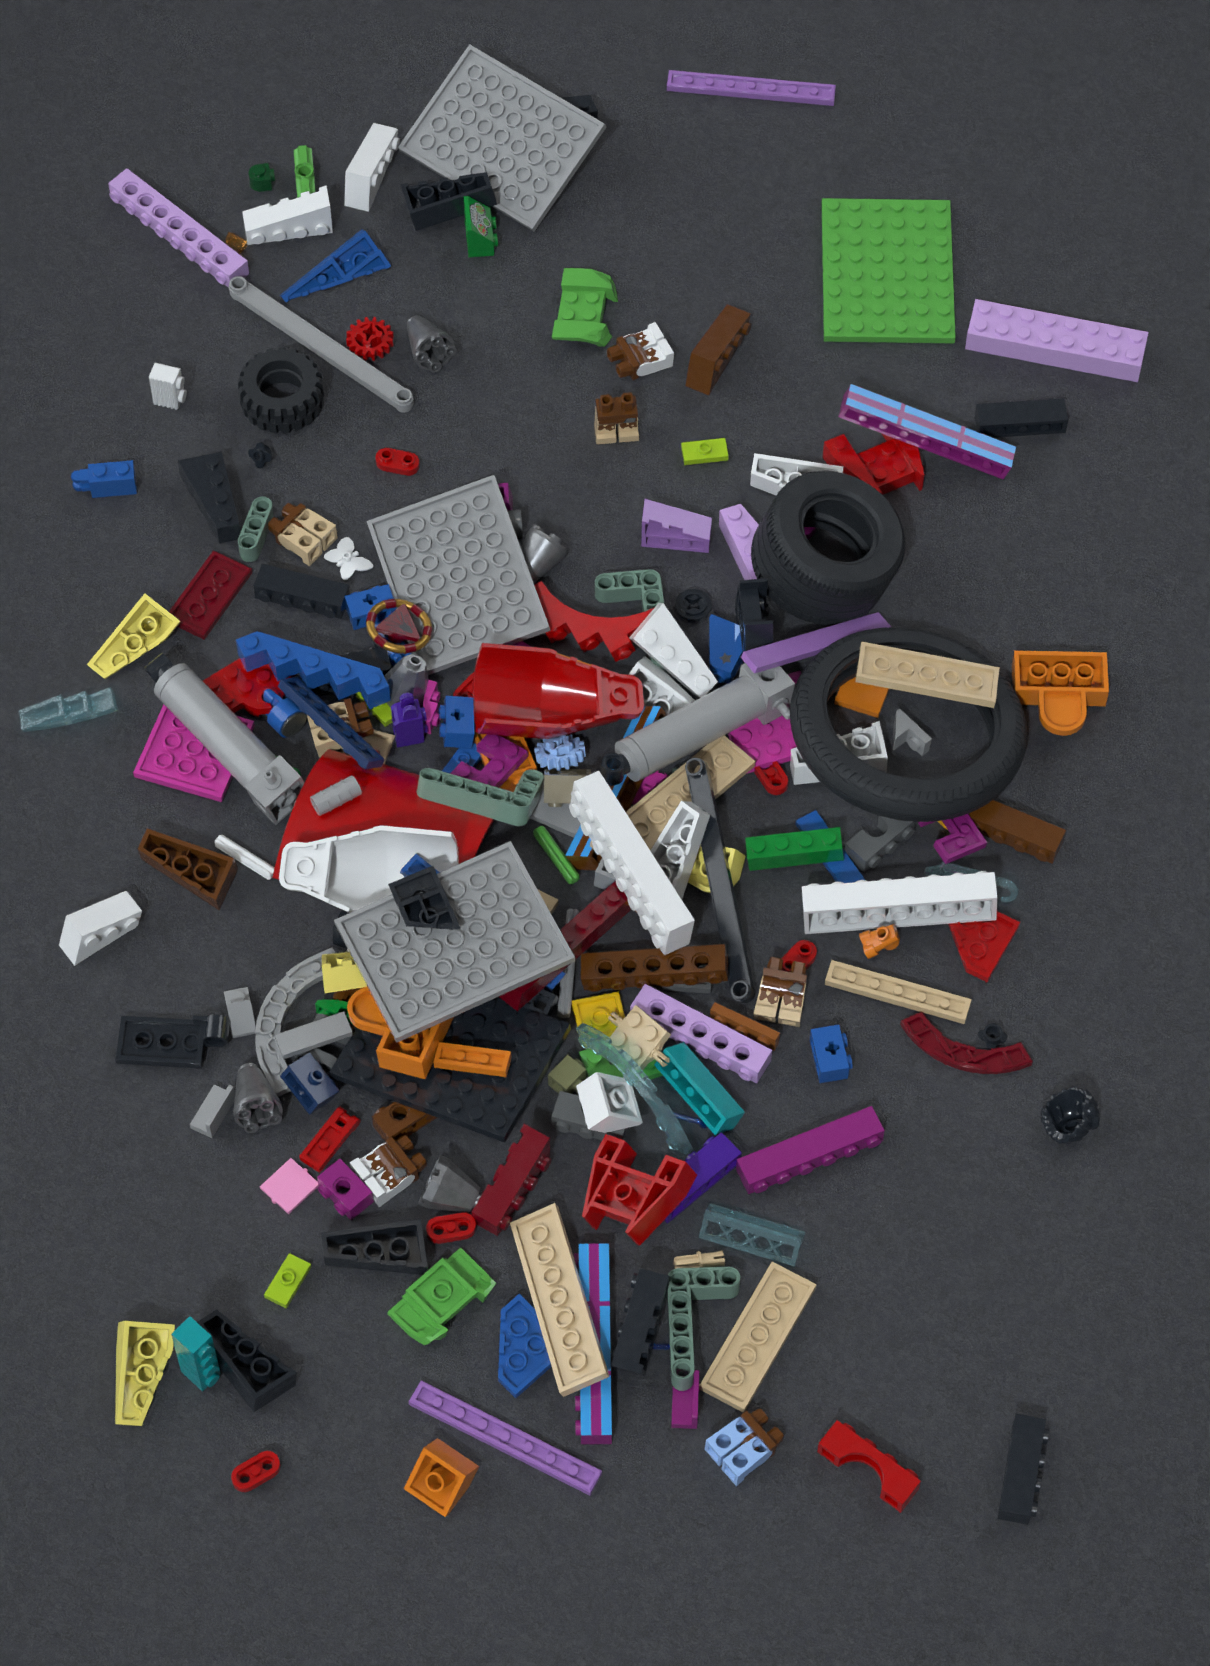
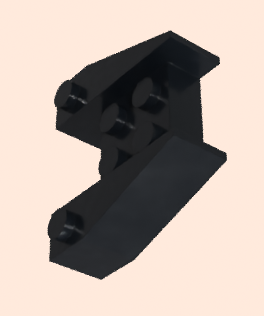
M767 578L739 581L735 597L736 623L740 628L742 652L773 643V620L766 621V617L769 616L768 603H766Z

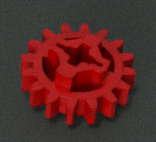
M365 317L364 322H361L359 319L356 320L357 325L351 324L350 331L346 332V343L349 351L355 352V355L358 357L363 356L364 361L368 357L375 361V356H379L382 359L383 352L389 354L394 340L391 326H385L384 320L377 322L376 317L372 321H369L368 317Z

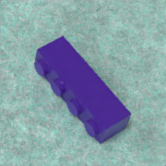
M720 1133L716 1137H710L704 1143L701 1150L692 1152L685 1159V1162L695 1171L697 1177L687 1196L666 1217L665 1221L667 1223L672 1221L736 1167L737 1159L741 1158L742 1152L724 1134Z

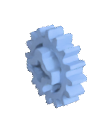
M572 735L543 739V743H537V748L534 749L536 763L540 764L541 768L548 766V770L557 769V771H560L563 767L568 770L569 766H578L577 762H583V757H586L584 741H580L579 737L573 739Z

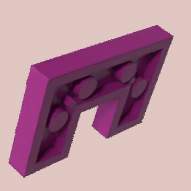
M487 734L476 745L477 752L491 759L487 765L479 771L461 761L450 774L499 788L527 759L528 751L500 735Z
M966 814L953 819L942 820L950 835L936 840L933 845L944 863L948 864L985 848L987 841L970 816ZM931 821L918 822L920 827L933 823Z

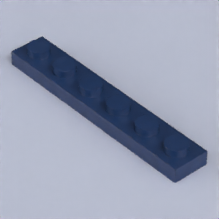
M298 677L280 680L278 688L285 693V696L299 706L302 712L314 720V723L321 727L328 734L329 738L336 741L345 753L351 755L360 767L364 769L382 767L385 759Z

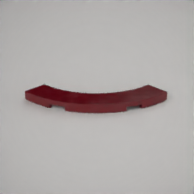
M919 1012L900 1022L905 1033L920 1049L943 1064L959 1070L980 1074H1000L1021 1070L1032 1066L1033 1063L1021 1042L1007 1047L981 1050L949 1040L930 1023L923 1012Z

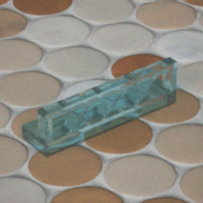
M710 1203L705 1211L698 1238L795 1266L800 1246L804 1240L805 1231ZM708 1222L718 1223L723 1232L718 1235L706 1233ZM738 1229L743 1231L747 1239L739 1243L734 1241L729 1233ZM761 1236L766 1238L771 1246L764 1250L759 1249L753 1240ZM782 1244L794 1246L792 1258L782 1256L777 1247Z

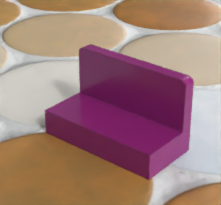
M694 1370V1383L690 1389L680 1391L673 1387L671 1428L697 1429L699 1370Z

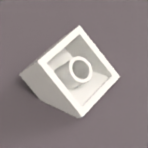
M596 1072L576 1086L585 1122L589 1130L607 1133L638 1126L643 1123L630 1079Z

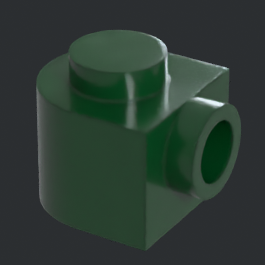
M269 163L253 165L248 172L250 187L257 192L272 191L271 182L275 181L274 168L269 169Z

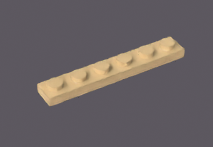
M834 960L831 961L825 979V985L962 1024H965L972 1000Z

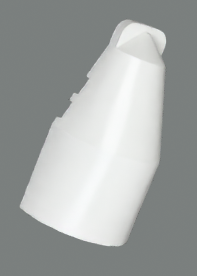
M380 825L372 829L351 832V834L334 836L308 843L290 842L284 847L282 852L279 881L287 890L305 892L351 913L391 895L388 884L404 878L400 871L415 854H418L439 872L458 865L457 840L452 832Z

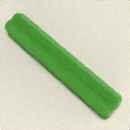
M544 826L536 828L533 831L534 837L568 884L577 882L579 880L578 872Z

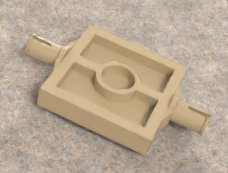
M637 1005L633 1007L624 1019L616 1012L611 1013L613 1017L609 1015L608 1020L617 1027L606 1041V1044L633 1068L641 1073L654 1059L662 1067L668 1065L664 1061L669 1063L670 1059L661 1051L671 1034Z

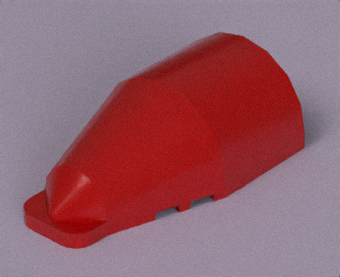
M482 643L477 656L473 678L474 728L476 733L551 739L614 723L621 718L636 719L644 709L643 685L636 676L618 674L594 664L589 666L578 662V659L571 656L569 659L556 654L557 651L553 649Z

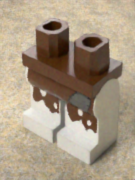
M656 322L649 324L646 330L616 338V345L607 348V357L610 362L622 361L616 364V372L620 378L630 375L632 380H635L639 376H645L672 367L674 352L667 340L664 339V335Z
M407 1135L396 1140L390 1137L385 1143L377 1146L361 1159L356 1158L350 1162L351 1170L373 1192V1200L378 1207H381L411 1183L419 1179L418 1173L427 1166L425 1158L419 1152L410 1159L406 1156V1153L414 1148Z

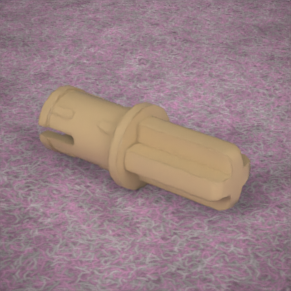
M722 1250L702 1254L698 1251L694 1255L678 1256L674 1258V1268L725 1266V1259L722 1258L724 1253Z

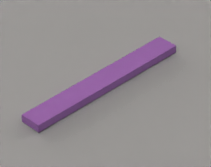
M669 70L667 91L829 106H834L836 85L675 70Z
M877 612L744 651L741 658L755 674L815 656L833 642L850 634L874 628H889L891 626Z
M420 1381L409 1400L410 1406L589 1496L602 1475L601 1470L423 1381Z

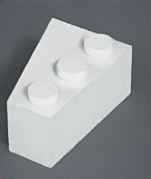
M124 891L69 914L65 918L59 946L75 966L122 935L135 929L139 924L142 910L128 892Z

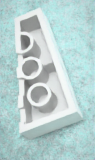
M373 123L346 170L345 206L369 212L395 150H398L400 138H397V128Z
M327 186L320 187L318 192L312 194L309 191L301 193V197L289 200V198L281 199L278 204L273 206L268 203L242 211L248 245L333 233Z
M754 453L750 486L777 495L783 486L798 476L814 471L843 473V467Z

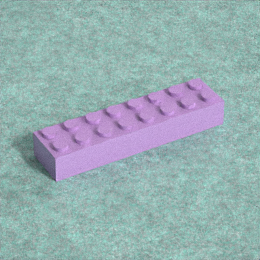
M975 299L965 349L1138 382L1148 332Z

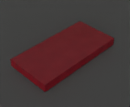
M213 550L169 611V613L181 621L177 627L205 640L251 576L252 568Z

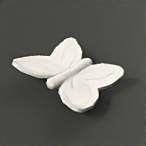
M349 537L341 539L336 549L330 550L324 555L326 560L337 563L338 567L341 566L340 573L344 581L348 580L355 570L367 571L373 568V564L369 560L357 557L359 555L358 551L353 552L354 543Z

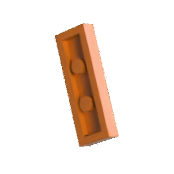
M439 1042L433 1063L434 1068L507 1077L512 1055L511 1051Z

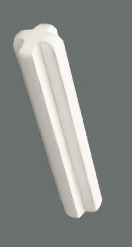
M219 835L214 842L215 847L267 880L272 878L275 867L224 835Z

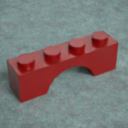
M836 1420L819 1442L817 1452L837 1467L848 1462H862L872 1467L881 1480L880 1498L901 1513L919 1490L921 1480H919L918 1475L911 1469L907 1468L905 1470L898 1465L897 1460L888 1453L883 1454L876 1449L877 1446L868 1438H861L856 1434L852 1426L847 1423L842 1424Z

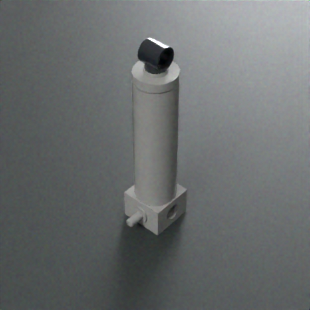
M160 653L144 667L148 675L156 682L154 687L155 696L248 791L256 806L277 825L292 811L304 785L302 777L281 755L276 757L185 663L173 665L163 653Z
M745 663L741 665L739 678L617 741L615 753L606 754L602 759L601 775L610 786L620 784L624 779V775H627L636 782L756 718L763 725L782 715L786 720H789L790 703L795 683L780 666L754 674Z

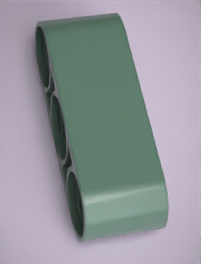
M257 497L252 502L238 538L239 554L241 559L246 562L255 561L260 556L269 532L268 522L274 517L272 502L267 497Z

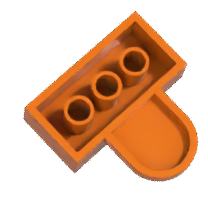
M1014 651L1012 687L1021 705L1039 706V719L1046 730L1061 736L1074 734L1085 723L1086 706H1106L1109 694L1107 652Z
M368 987L357 990L350 997L347 1005L349 1019L355 1027L383 1036L376 1050L380 1068L426 1079L434 1062L438 1044L443 1042L454 1017L396 1043Z

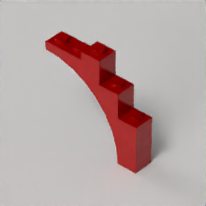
M542 581L534 585L551 630L545 632L551 643L564 639L567 634L572 632L584 653L595 649L604 641L615 662L628 658L631 653L636 651L632 645L634 642L629 637L654 609L625 617H596L577 612L564 605L549 592Z

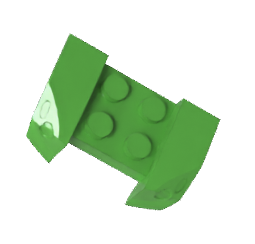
M564 268L558 319L554 322L552 339L582 341L605 347L612 338L607 325L602 323L606 298L613 302H618L616 287L610 275L593 269Z
M459 1248L448 1259L442 1258L406 1289L402 1300L391 1308L387 1314L410 1337L423 1345H427L434 1340L444 1338L448 1331L444 1325L475 1297L484 1303L496 1282L462 1248Z

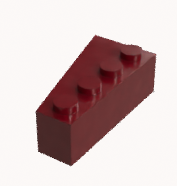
M526 1124L520 1130L522 1138L519 1143L513 1142L508 1150L509 1154L506 1159V1165L500 1164L493 1178L494 1185H487L472 1210V1217H474L476 1225L496 1236L502 1230L505 1231L512 1221V1214L515 1210L519 1211L525 1202V1195L528 1191L534 1190L539 1180L537 1177L541 1171L545 1172L552 1161L550 1158V1138Z

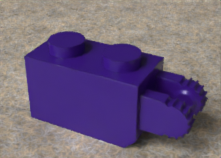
M409 692L403 693L399 697L400 702L391 706L392 728L397 748L424 743V733H428L425 722L427 721L425 708H420L419 701L414 699L413 694Z

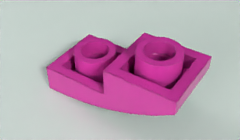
M428 680L423 701L428 734L432 733L434 726L438 727L441 720L439 719L438 709L441 693L438 692L437 682Z

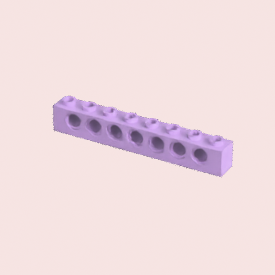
M126 168L108 183L109 195L115 203L121 204L129 214H134L145 226L151 227L159 237H164L173 248L182 251L190 261H195L199 264L204 272L212 274L220 284H225L229 288L230 280L233 277L241 276L245 278L249 275L248 261L129 169Z

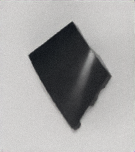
M434 866L388 884L406 927L461 929Z

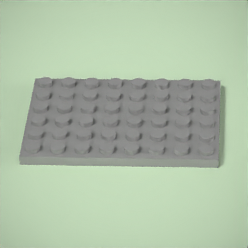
M469 44L400 143L398 149L440 176L450 180H456L459 176L487 172L497 205L492 207L534 232L602 135L606 125Z
M494 475L367 521L393 598L407 600L418 605L426 612L432 623L431 639L425 647L412 653L422 657L426 662L428 675L477 658L482 643L513 645L551 631ZM409 611L421 639L424 628L420 618ZM408 640L409 644L415 643L414 641Z
M511 841L437 874L461 929L459 930L406 927L392 894L334 920L396 1043L575 962V956Z

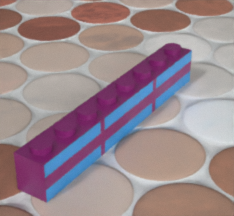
M850 384L843 396L838 415L842 419L1000 479H1004L1012 468L1016 447L1006 442L999 441Z
M579 1244V1253H574L576 1267L579 1268V1277L610 1377L580 1389V1396H575V1411H581V1420H575L576 1436H581V1444H612L609 1244Z

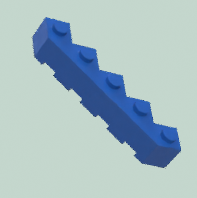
M258 631L236 639L238 656L247 672L269 664L277 682L299 673L304 684L310 690L330 683L338 700L360 692L369 709L391 701L389 685L380 668Z

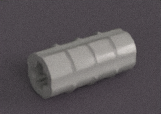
M351 775L322 791L320 790V792L310 797V801L317 814L321 816L350 800L352 801L353 798L361 795L362 791L355 777Z

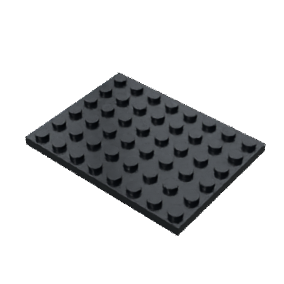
M496 997L454 1016L443 1043L511 1051L512 1058L507 1077L434 1068V1063L426 1079L380 1068L376 1050L383 1036L356 1028L353 1036H351L330 1070V1078L505 1143L570 1032L571 1027L570 1023L522 1007L519 1011H516L505 1001Z

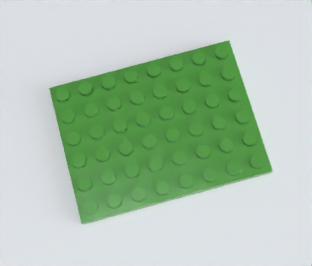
M822 198L824 342L955 343L950 200Z

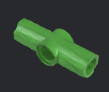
M306 145L298 146L294 150L297 198L301 197V193L307 191L310 194L316 192L312 148H308Z

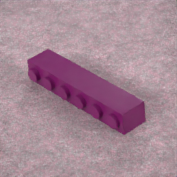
M870 1106L737 1159L736 1171L748 1194L754 1192L761 1193L771 1185L776 1183L784 1184L791 1177L799 1174H809L816 1167L821 1165L829 1166L841 1157H851L861 1149L878 1146L883 1141L885 1130L873 1107Z

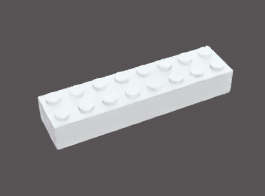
M600 771L574 781L571 803L569 805L570 812L574 818H578L584 835L590 837L594 851L602 856L606 870L614 875L618 889L626 894L630 908L633 911L636 910L640 916L642 927L645 930L648 929L652 935L654 946L657 949L660 948L662 953L666 955L689 945L695 921Z
M995 872L955 873L949 876L930 875L922 878L910 876L895 880L884 878L879 881L859 880L855 883L834 882L828 885L809 884L808 886H802L805 934L878 929L879 927L894 924L897 928L957 922L996 920L997 915Z

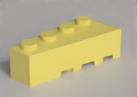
M350 952L322 955L325 993L367 987Z

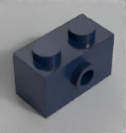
M310 1052L290 1064L280 1075L281 1079L309 1115L329 1103L339 1092L335 1082L328 1077L321 1068L319 1061Z

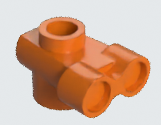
M894 924L879 927L874 931L868 929L859 933L864 953L868 959L879 955V951L882 949H895L900 941Z

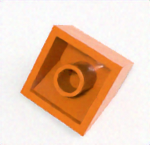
M437 1438L423 1448L404 1489L446 1517L469 1488L479 1466Z

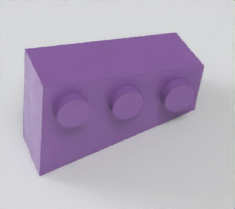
M645 499L641 547L709 553L712 518Z

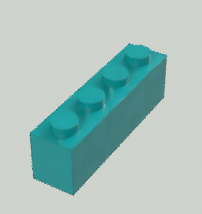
M684 1042L665 1048L662 1053L670 1059L669 1063L664 1061L668 1065L662 1067L656 1061L654 1066L714 1135L734 1129L745 1111Z
M189 1316L171 1335L181 1372L203 1392L207 1387H212L219 1380L221 1373L212 1336Z

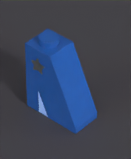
M711 614L709 618V670L719 683L728 684L733 681L742 664L741 656L743 652L740 628L738 624Z

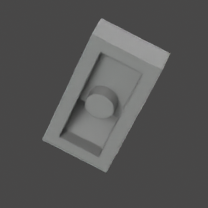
M901 709L897 710L893 723L892 750L907 742L912 750L917 751L923 756L929 751L932 738Z
M248 987L224 991L233 1038L255 1034L256 1026Z

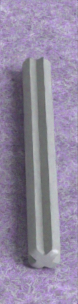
M567 910L566 924L580 913L579 910ZM575 962L563 970L566 974L560 981L557 1011L559 1018L570 1017Z

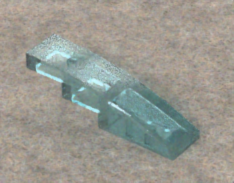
M109 687L90 695L86 691L65 699L59 695L21 709L18 712L22 731L28 732L75 724L118 711L114 691Z

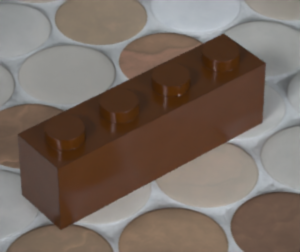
M994 800L969 813L970 818L982 835L991 838L996 843H1004L1011 846L1018 852L1033 855L1043 862L1047 861L1053 864L1064 842L1065 829Z

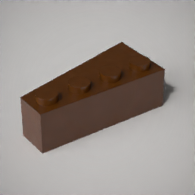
M728 304L725 306L691 352L686 387L710 395L736 349L740 346L743 337L749 334L752 326L749 323L751 313Z
M148 828L138 847L143 861L220 911L238 870L234 858Z

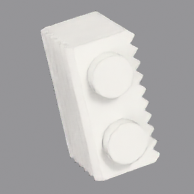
M154 363L149 375L154 405L158 404V406L162 405V407L166 406L167 408L170 407L177 410L180 404L185 402L187 391L183 387L185 379L181 376V368Z

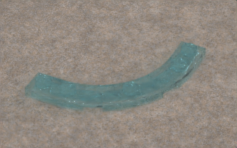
M585 1023L579 1025L576 1028L580 1036L578 1037L579 1043L584 1049H589L596 1055H601L623 1073L625 1081L638 1090L657 1117V1125L668 1137L666 1138L668 1146L673 1151L677 1150L685 1155L693 1150L668 1104L664 1105L655 1093L658 1089L637 1063L622 1048L618 1051L614 1046L610 1045L612 1040L599 1030Z

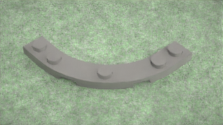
M333 947L300 962L286 972V976L276 986L274 985L260 1008L255 1029L257 1058L263 1075L278 1097L291 1090L280 1077L288 1066L282 1058L275 1035L281 1033L284 1018L294 1001L309 987L323 980L322 955L335 953Z

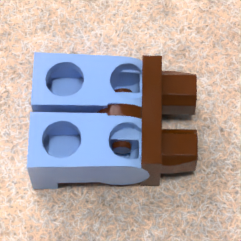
M761 1408L750 1414L748 1411H745L740 1417L706 1439L704 1450L719 1467L722 1465L721 1469L736 1486L755 1468L775 1455L776 1447L784 1438L783 1433L777 1427L772 1428L767 1433L762 1429V1426L768 1422V1417Z

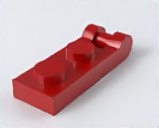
M338 1107L300 1154V1161L320 1173L349 1135L357 1129L361 1120L354 1115L351 1117L345 1109ZM340 1122H342V1123H344L345 1125H344V1127L342 1128L341 1126H339V1125H337V1124L340 1123Z

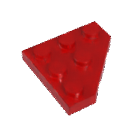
M997 911L996 920L948 924L965 971L988 982L1016 934L1020 922Z

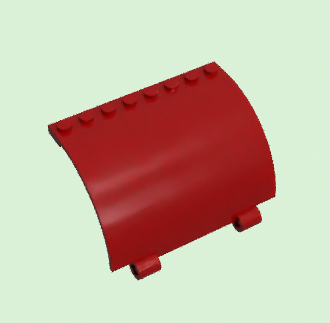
M328 749L312 768L297 797L282 838L272 878L279 880L282 852L284 847L290 842L308 843L334 836L351 834V832L368 830L380 825L452 832L457 840L460 864L476 857L479 847L494 819L420 798L417 795L419 775L385 764L378 768L364 769L358 765V762L352 756ZM353 775L361 788L362 794L353 798L352 801L350 800L342 804V806H338L319 816L310 801V797L320 792V790L322 791L330 787V785H334Z

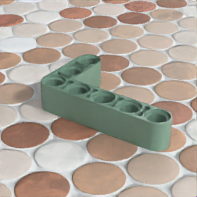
M651 569L600 574L595 579V598L602 603L641 600L642 612L648 611L656 607L658 603H664L660 574ZM649 656V660H651L655 665H657L658 667H660V668H661L662 670H664L666 673H669V672L666 671L660 664H658L653 658H651V657Z
M425 768L419 774L417 795L429 801L489 817L497 821L515 826H523L528 822L540 799L544 775L538 770H526L521 776L514 792L436 769Z
M733 1267L676 1268L668 1274L671 1277L667 1292L671 1383L677 1390H688L694 1383L691 1300L732 1299L736 1297L740 1290V1273ZM731 1281L733 1282V1284L729 1285L725 1284L724 1282ZM700 1282H706V1283H708V1284H707V1285H700L699 1283H700ZM674 1283H682L683 1285L676 1286ZM676 1305H682V1306H684V1307H683V1308H676V1307H674V1306H676ZM682 1327L685 1328V1330L678 1331L676 1330V1328ZM685 1350L686 1353L680 1354L676 1351ZM679 1373H686V1374H688V1375H687V1376H684V1377H681V1376H679V1375H677V1374H679Z

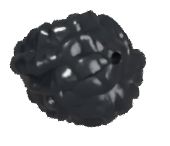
M1073 1086L1068 1090L1063 1088L1061 1092L1051 1095V1100L1047 1101V1104L1041 1110V1121L1044 1124L1046 1134L1051 1136L1052 1140L1059 1144L1068 1143L1069 1141H1080L1087 1135L1090 1129L1095 1130L1099 1127L1100 1112L1091 1092L1087 1089H1078V1087Z

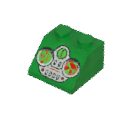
M464 196L468 258L494 256V247H498L497 233L493 234L492 231L496 230L495 217H491L489 207L469 196Z

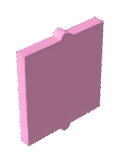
M290 1158L260 1186V1189L272 1199L273 1204L277 1203L286 1213L290 1214L319 1185L308 1174L306 1168L303 1169Z

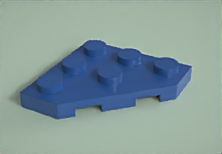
M520 1294L501 1309L498 1381L515 1398L552 1367L535 1308Z

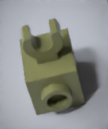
M567 1055L548 1074V1085L558 1093L563 1091L570 1094L574 1092L578 1094L576 1086L586 1079L585 1065L580 1060L573 1059Z

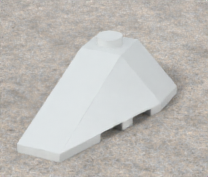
M647 657L639 660L629 673V675L636 676L642 682L644 706H661L666 714L669 715L695 701L664 670Z

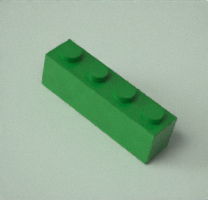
M840 827L745 838L750 871L844 860Z

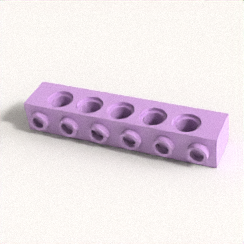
M644 984L630 1006V1011L635 1005L640 1007L671 1034L669 1038L673 1039L676 1044L684 1042L688 1048L694 1050L700 1057L704 1059L709 1058L717 1062L721 1068L725 1070L730 1069L738 1073L746 1081L751 1080L758 1083L771 1062V1049ZM655 1011H660V1012H662L663 1014H661V1015H654V1014H652V1013L655 1012ZM676 1022H681L684 1025L678 1027L673 1024ZM697 1033H702L705 1036L699 1038L694 1035ZM723 1044L726 1047L723 1049H719L716 1047V1045ZM743 1055L746 1056L747 1059L740 1060L737 1058V1056Z

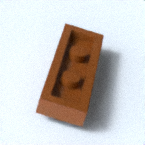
M714 1002L710 1009V1018L773 1051L776 1050L779 1044L780 1032Z

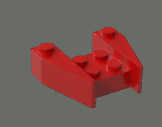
M844 434L824 442L823 459L826 464L842 466L844 474L851 475L868 483L882 495L914 482L919 491L923 488L924 471L919 449L916 446L884 434L882 435L887 442L858 454Z
M605 1134L594 1155L582 1217L595 1230L598 1229L604 1216L628 1224L629 1226L625 1233L640 1246L687 1196L697 1174L687 1162L665 1155L655 1176L632 1169L630 1167L637 1153L626 1141Z

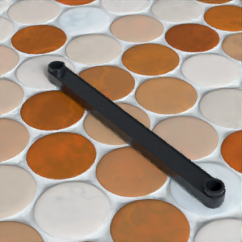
M691 758L686 762L685 770L692 802L710 814L701 841V848L721 944H725L728 954L730 990L735 1000L741 1003H749L755 997V989L710 771L705 761L700 758ZM700 765V770L694 773L695 768ZM746 987L745 994L740 996L741 989Z

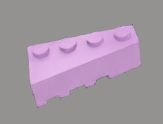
M741 504L720 510L719 527L744 580L757 579L752 567L751 545L759 524Z

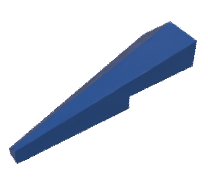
M361 229L284 291L280 297L284 302H288L291 299L306 296L309 293L324 290L351 281L354 278L391 267V264L374 244L368 233Z

